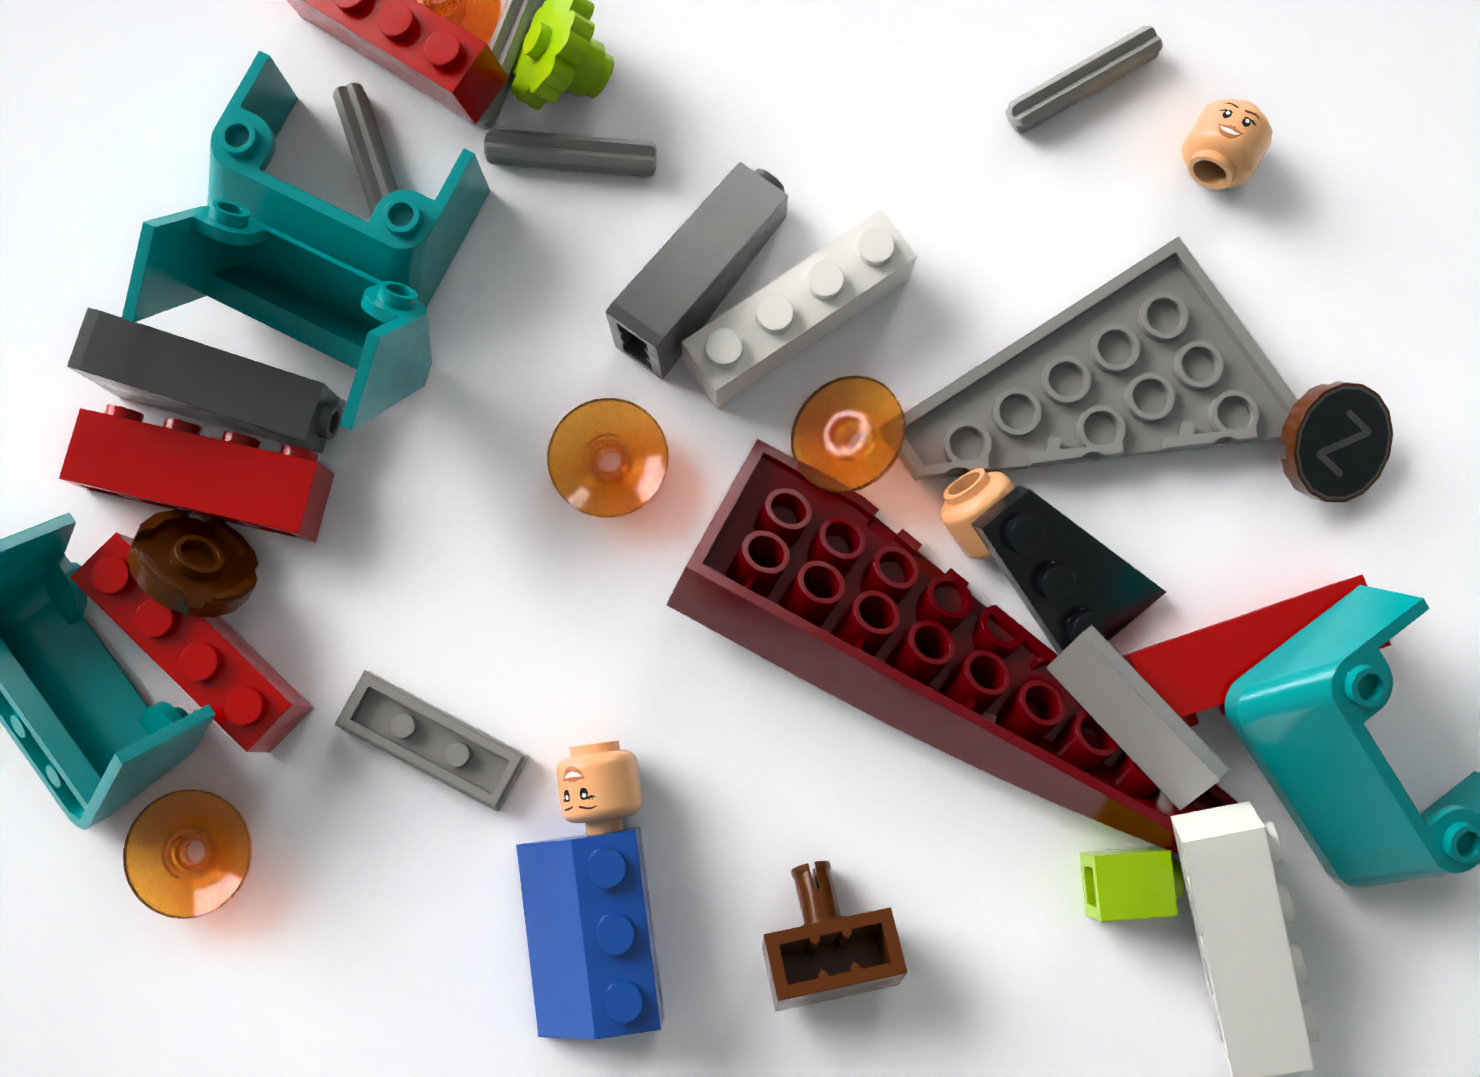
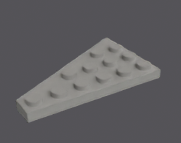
M1178 236L885 425L881 432L912 478L918 481L962 476L977 468H983L987 473L1281 439L1283 425L1298 399Z

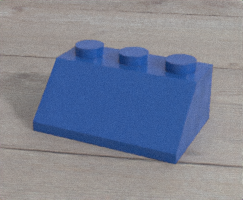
M634 827L604 834H585L517 844L538 1037L596 1040L661 1030L665 1015L641 828Z

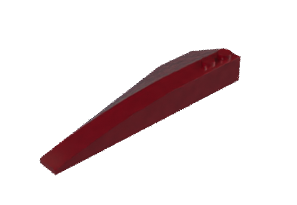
M759 439L756 440L666 604L670 608L821 690L940 751L1055 804L1161 848L1171 850V852L1176 854L1179 853L1170 816L1239 803L1215 784L1182 810H1179L1046 668L1058 656L1054 651L997 605L987 608L978 601L968 589V581L952 568L945 574L918 552L922 544L903 528L896 534L875 516L879 509L865 497Z

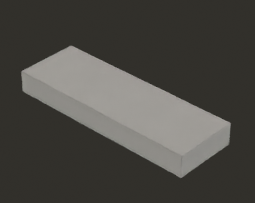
M1092 625L1083 631L1046 667L1179 810H1182L1219 782L1230 770Z
M367 670L363 671L334 724L496 812L501 810L529 758V755Z

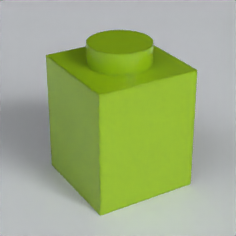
M1152 846L1079 852L1086 916L1100 922L1178 916L1177 899H1182L1184 881L1179 863L1176 860H1172L1171 850Z

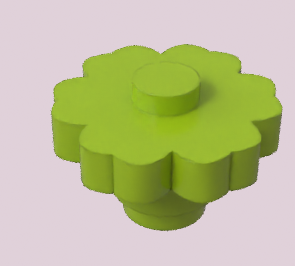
M546 0L543 6L537 10L511 70V73L515 75L511 86V93L515 95L517 100L536 110H540L546 102L554 104L565 91L576 97L586 95L589 98H595L603 91L612 75L614 58L605 52L603 43L592 38L595 24L590 19L594 12V3L589 0Z

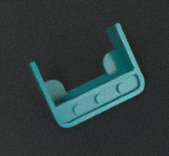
M259 50L212 131L210 138L207 206H210L213 200H227L240 204L250 211L251 218L382 282L394 281L409 286L418 293L417 299L427 308L491 191L475 153L463 148L435 200L412 190H397L387 194L379 201L368 222L264 172L275 152V138L296 104L298 97L271 56Z
M213 200L210 206H200L143 221L122 318L134 323L208 296L356 369V373L340 425L351 431L425 386L432 365L428 314L426 306L417 299L418 293L409 286L394 281L382 282L251 218L250 211L247 208L227 200Z
M68 512L0 539V722L69 820L78 828L86 830L111 816L189 757L216 714L209 704L190 714L183 708H174L165 701L157 702L150 707L147 706L83 617L87 607L88 595L70 578L81 565L76 562H70L65 555L76 525L75 519Z
M1364 585L1356 587L1235 680L1225 698L1227 719L1323 868L1331 876L1349 886L1362 888L1469 871L1480 863V773L1472 772L1426 810L1419 813L1364 725L1368 719L1386 705L1393 689L1391 669L1378 648L1430 608L1422 597Z

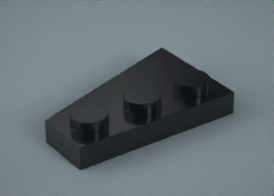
M1020 485L971 523L1058 655L1091 625L1109 641L1166 593L1164 589L1032 490Z

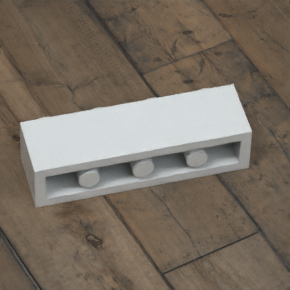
M880 209L681 341L683 361L712 403L718 408L907 282L912 273L917 255L884 210Z
M1250 801L1170 816L1219 1043L1232 1077H1273L1315 1070L1309 1042L1319 1041L1320 1035L1311 1004L1308 1000L1301 1001L1297 984L1307 982L1308 976L1297 942L1289 943L1285 924L1295 922L1296 918L1286 884L1284 882H1276L1273 863L1283 862V853L1273 822L1263 823Z

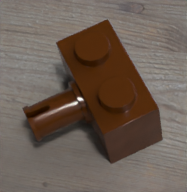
M829 861L814 862L815 868L812 871L817 889L813 886L808 863L791 870L804 925L763 935L762 951L775 1012L896 986L901 983L907 974L891 907L852 916H841Z

